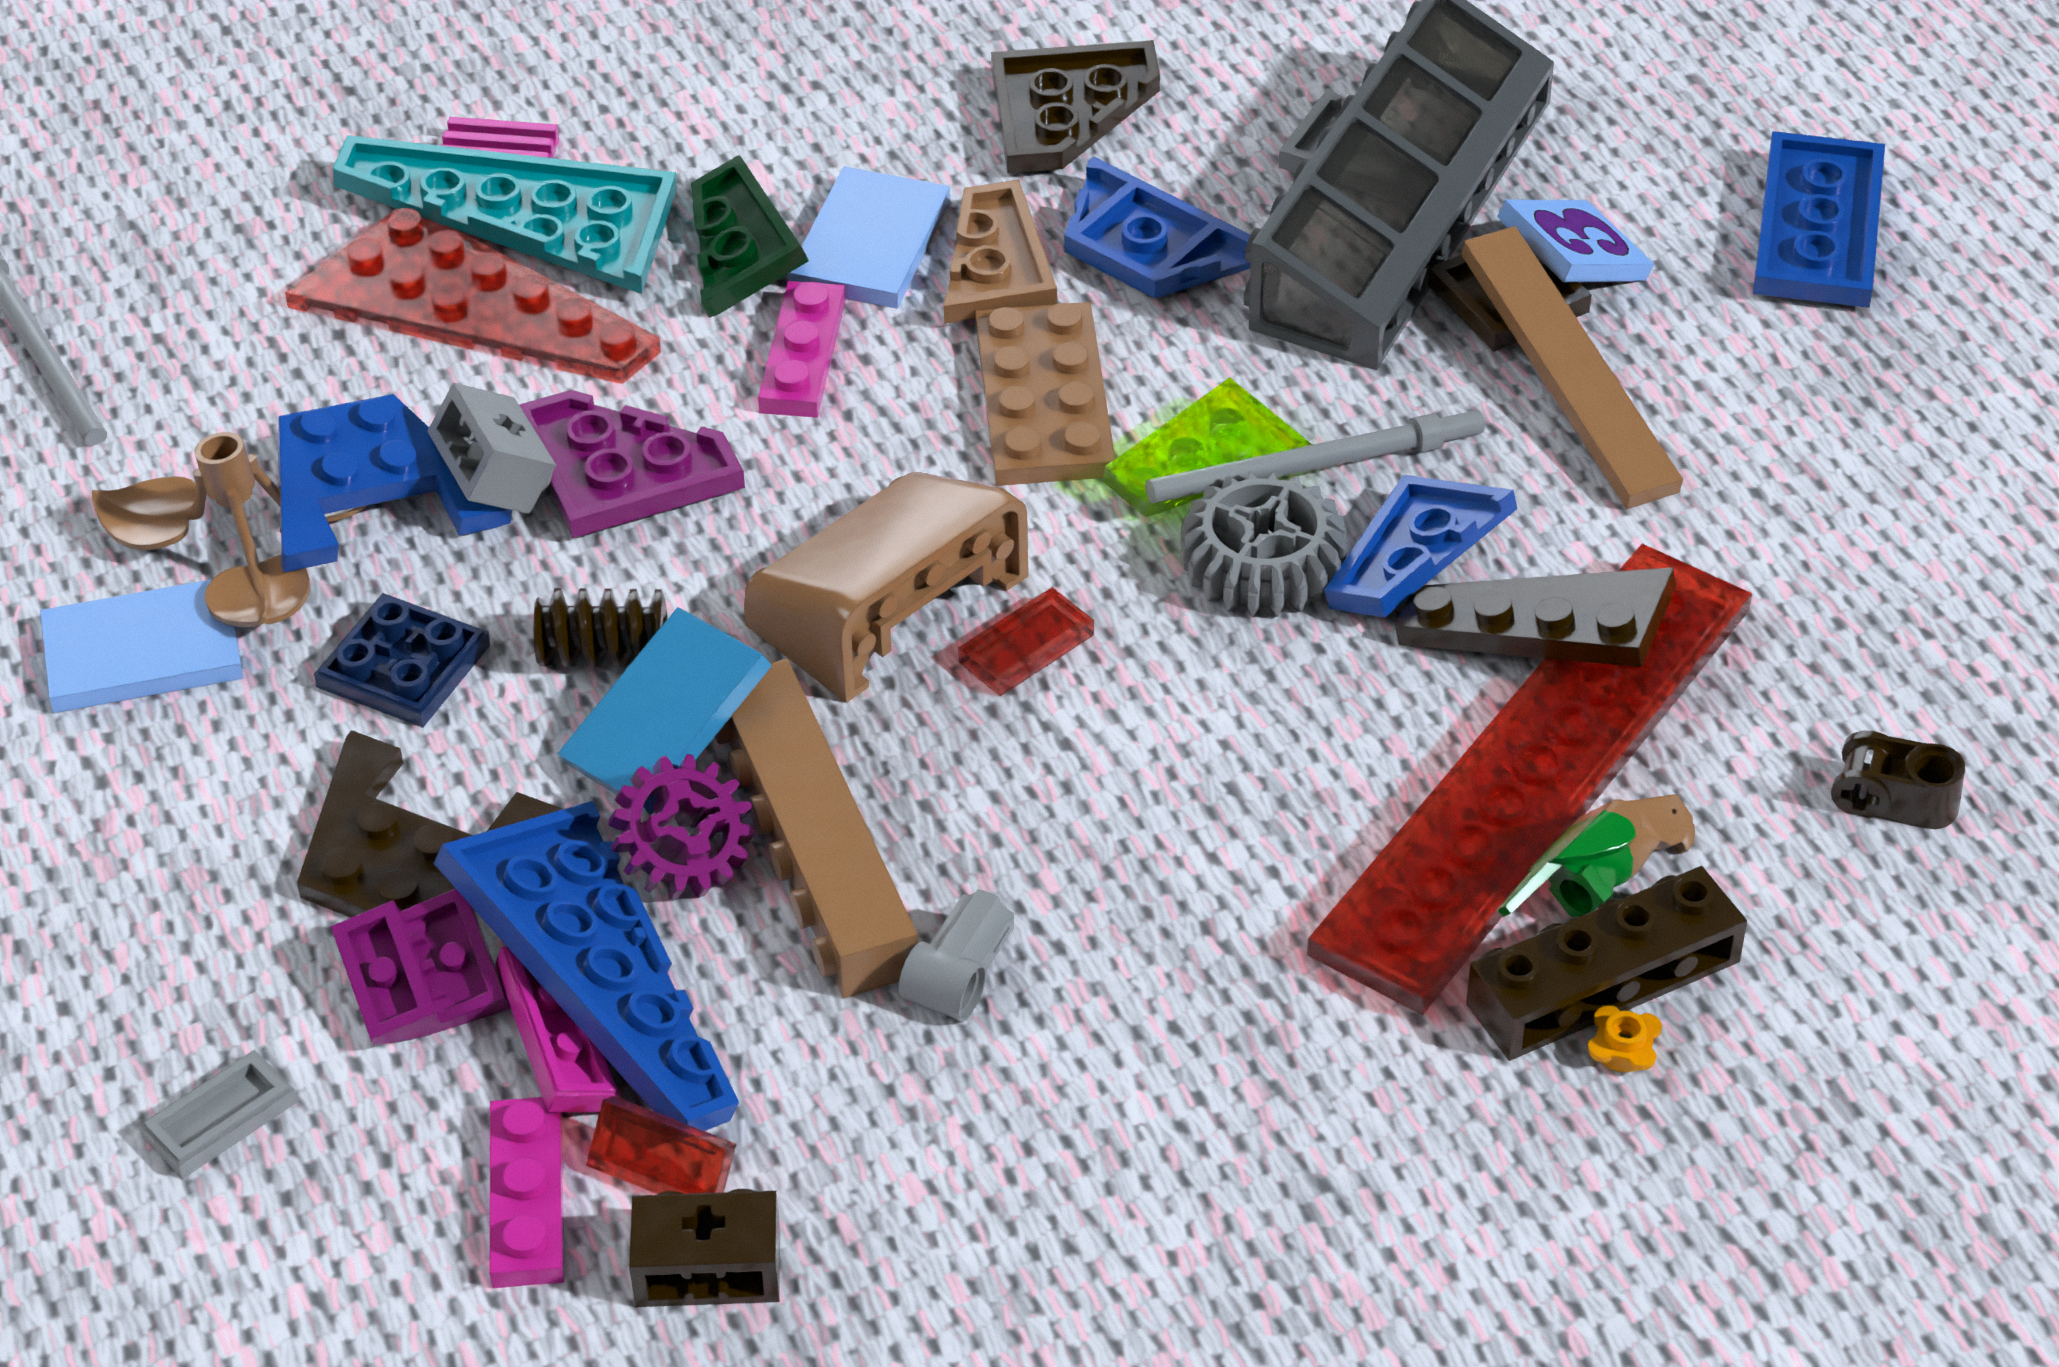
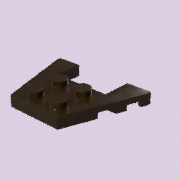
M351 730L345 738L297 881L300 898L348 917H354L394 900L400 911L455 889L434 865V862L442 844L473 835L376 799L403 765L401 748ZM516 792L487 831L563 809Z

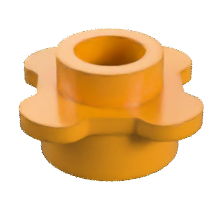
M1603 1006L1595 1012L1594 1023L1598 1030L1596 1037L1592 1038L1588 1043V1053L1594 1060L1617 1072L1647 1070L1655 1064L1657 1055L1652 1049L1653 1041L1662 1032V1023L1655 1015L1650 1013L1638 1015L1631 1011H1620L1615 1006ZM1620 1035H1628L1631 1038H1623Z

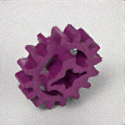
M687 754L678 769L673 768L671 761L666 755L661 756L653 766V774L643 766L639 767L630 779L633 787L623 785L617 794L615 801L622 809L614 810L609 818L608 826L622 830L623 833L617 836L611 848L613 852L630 853L632 858L623 870L627 876L641 869L648 874L644 890L651 892L661 881L668 884L670 899L677 900L683 893L686 885H690L695 896L700 898L705 896L710 890L711 880L723 887L734 876L731 867L740 868L747 860L749 853L740 845L750 842L755 835V828L742 824L740 821L748 815L753 807L751 802H735L732 795L740 784L737 779L727 781L723 785L716 780L719 771L717 763L713 762L703 773L696 770L693 755ZM652 795H655L656 801L653 804L655 814L650 815L647 821L641 822V812L645 801ZM674 818L679 825L678 827L669 825ZM690 826L691 829L695 828L690 836L688 835V832L685 829V827ZM722 832V843L719 852L715 857L709 859L708 853L712 849L709 839H712L716 833Z

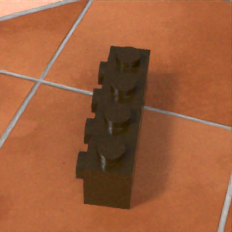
M1701 865L1678 876L1669 875L1663 877L1651 887L1623 899L1608 900L1594 911L1566 923L1551 924L1543 928L1537 935L1506 948H1494L1487 951L1479 959L1470 962L1466 1005L1508 1061H1511L1595 1025V1012L1603 1006H1615L1620 1011H1627L1739 963L1747 919Z

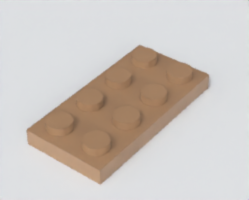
M1091 302L975 310L976 333L996 486L1116 477V460Z

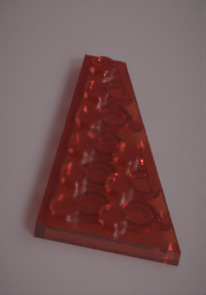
M396 208L285 292L288 308L307 312L311 306L333 311L335 319L355 323L358 318L386 323L389 326V331L473 350L476 344L500 349L502 357L522 361L525 356L555 362L558 370L620 384L625 383L661 353L659 336L464 233L421 217L418 211L411 208Z

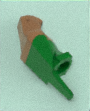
M1678 794L1630 801L1615 799L1579 817L1527 871L1529 874L1497 910L1502 917L1511 914L1549 878L1551 884L1548 888L1549 891L1570 916L1580 917L1592 912L1602 903L1613 899V888L1633 878L1643 867L1654 849L1664 850L1674 847L1678 854L1687 852L1695 838L1693 816Z

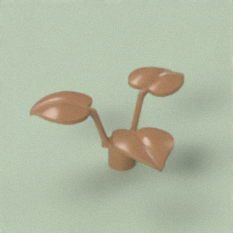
M219 432L205 437L197 444L194 454L199 468L193 471L195 482L186 477L171 476L142 481L116 490H92L94 508L102 527L115 541L136 550L159 549L182 540L189 531V520L200 519L204 515L206 494L220 506L231 507L248 566L229 568L219 573L207 586L205 592L206 605L210 614L216 620L230 626L258 627L263 623L273 624L291 617L306 602L310 592V578L306 568L284 573L281 567V555L268 558L259 563L242 504L251 497L256 480L280 507L279 482L275 485L259 467L255 454L247 455L244 441L238 434ZM366 506L324 515L328 522L337 521L360 512Z

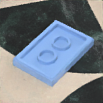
M843 166L802 245L809 262L788 273V280L845 285L846 299L898 309L951 201L950 186Z
M213 579L40 610L49 699L53 713L244 679L236 626H230L216 620L210 614L206 605V588Z

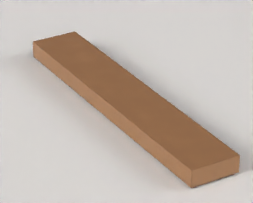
M1513 226L1465 240L1461 252L1462 257L1625 508L1630 509L1680 493L1683 483L1682 476L1517 227Z

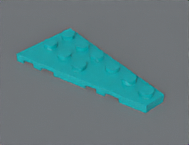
M351 135L346 136L332 168L334 187L639 294L643 293L677 191L676 172Z

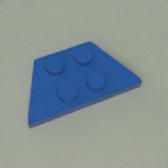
M1094 156L1088 160L1086 180L1083 189H1079L1075 200V214L1069 218L1064 234L1065 253L1154 299L1251 268V263L1245 260V249L1250 234Z

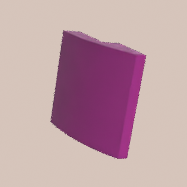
M456 889L402 911L399 910L394 900L330 926L373 1045L395 1043L429 1036L511 1008L475 910Z

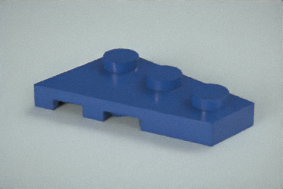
M1403 475L1350 551L1340 569L1324 589L1329 609L1385 618L1518 508L1514 490Z

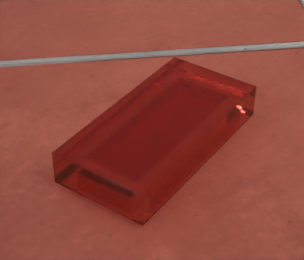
M1051 587L959 646V663L996 694L1002 696L1094 636V619Z
M611 1096L602 1100L586 1166L656 1194L666 1191H676L684 1194L719 1193L725 1191L737 1144L616 1096Z

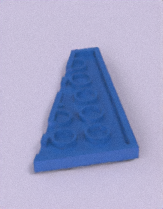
M593 801L442 844L434 865L678 1140L730 1122L739 1104V1100L710 1041L698 1037L689 1017L694 1008L686 991L676 990L668 975L672 964L637 890L626 886L617 870L621 858L618 852L612 851L611 845L613 841L604 842L597 828L600 814Z

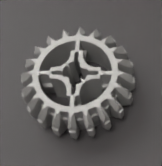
M1275 470L1269 478H1256L1249 471L1244 481L1238 482L1226 476L1221 488L1206 486L1201 499L1192 500L1187 516L1184 517V524L1181 526V560L1184 562V570L1188 571V575L1191 578L1192 587H1203L1207 601L1223 597L1228 612L1239 606V604L1247 605L1252 617L1260 607H1270L1278 617L1285 604H1289L1302 612L1307 598L1322 601L1324 589L1347 557L1346 526L1344 525V517L1338 515L1335 500L1323 499L1319 486L1303 489L1299 476L1289 481L1279 480Z

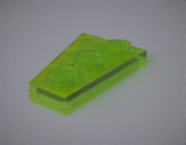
M1229 377L1107 464L1102 482L1146 518L1189 504L1192 500L1201 499L1204 493L1151 504L1145 490V483L1148 479L1313 444Z

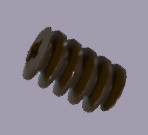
M554 588L549 605H542L540 598L537 597L534 607L533 625L536 662L539 666H550L558 650L563 665L565 667H574L583 650L588 665L590 667H600L608 650L614 667H625L632 650L636 658L668 619L666 601L662 589H655L649 607L642 606L637 589L629 590L624 606H617L612 589L607 588L604 589L599 606H592L587 588L579 589L573 606H567L562 588Z

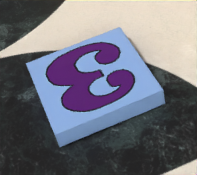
M1505 199L1497 215L1507 228L1517 227L1533 253L1562 282L1645 281L1654 266V263L1588 200Z

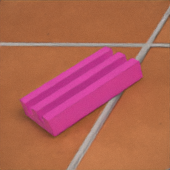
M449 117L447 122L448 131H444L442 136L443 145H439L554 158L559 142L558 124Z

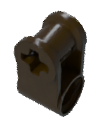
M1863 730L1855 732L1846 738L1841 752L1845 766L1843 772L1835 778L1831 788L1832 800L1839 809L1849 814L1867 818L1877 817L1925 829L1944 828L1955 821L1959 814L1965 775V761L1957 751L1943 744L1906 740L1887 736L1876 731ZM1872 749L1871 764L1865 763L1867 751ZM1862 784L1868 786L1864 799L1859 798Z

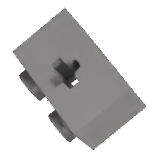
M453 382L427 431L467 500L530 514L541 492L550 484L552 473L556 466L555 462L515 397Z

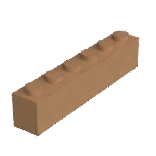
M789 659L770 663L772 667L720 729L715 738L719 745L729 742L732 751L728 752L733 778L737 779L740 783L738 789L749 787L752 796L748 798V802H751L753 807L750 813L756 831L759 835L769 832L773 843H769V852L776 876L780 882L790 879L794 890L790 891V899L797 923L801 929L811 927L816 938L811 940L817 968L823 978L833 975L844 999L899 982L905 961L911 950L918 943V934Z

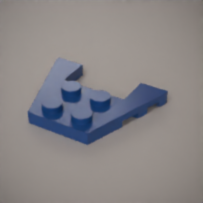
M394 394L279 416L277 432L278 475L280 489L281 567L284 573L337 562L339 543L324 515L327 513L429 492H437L460 536L511 523L512 510L467 500L428 434L429 427Z

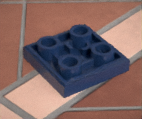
M382 593L314 673L316 687L424 728L491 645L489 632Z

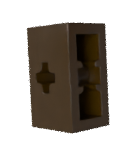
M735 1189L729 1192L692 1194L666 1191L657 1195L632 1196L629 1270L635 1307L780 1302V1222L776 1190L754 1191L751 1189Z

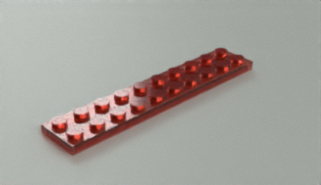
M1642 543L1619 571L1673 567L1676 582L1675 591L1642 667L1544 658L1309 936L1307 956L1424 1015L1502 918L1497 909L1529 874L1527 871L1579 817L1587 813L1750 610L1752 593Z

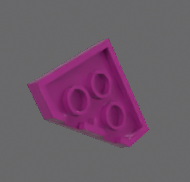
M568 390L519 404L556 464L548 489L572 538L745 488L744 471L726 436L721 431L703 426L699 428L697 433L670 426L669 417L628 405H624L619 412L595 405L593 395L575 390Z

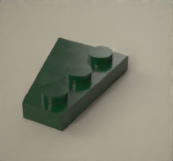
M740 154L691 182L695 230L699 235L701 252L697 254L698 269L703 276L704 289L700 290L701 304L709 318L724 312L809 262L802 246Z

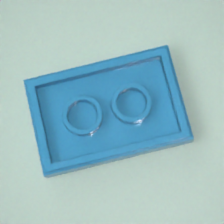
M677 607L557 754L567 765L617 795L623 785L633 787L630 779L639 767L643 766L653 774V766L661 756L666 755L674 769L679 768L680 763L687 754L693 755L694 760H696L772 665L762 653ZM655 795L648 798L642 808V811L649 815H652L654 812Z

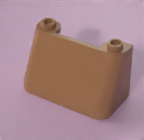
M911 472L893 480L888 487L768 567L755 572L745 588V624L758 636L847 703L869 688V680L862 675V672L873 653L876 652L881 657H884L892 651L890 629L966 576H969L982 587L993 582L1006 592L1029 576L1026 505L1000 487L923 472Z

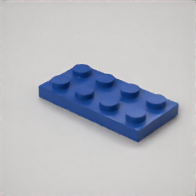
M1772 131L1753 294L1870 308L1874 281L1885 144Z

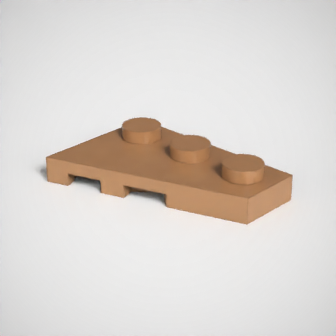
M1020 180L964 188L956 231L957 242L950 266V283L944 301V324L975 319V310L1057 304V286Z

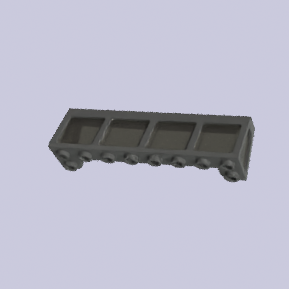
M1467 0L1414 1L1408 12L1405 25L1400 32H1392L1377 64L1371 63L1368 66L1362 86L1355 96L1350 94L1345 99L1337 122L1332 128L1326 127L1323 130L1317 149L1309 161L1303 160L1299 164L1290 189L1286 194H1279L1276 197L1270 211V216L1261 229L1255 228L1252 231L1245 249V260L1251 263V271L1243 298L1244 305L1249 307V330L1377 370L1429 291V267L1449 260L1549 106L1554 61Z

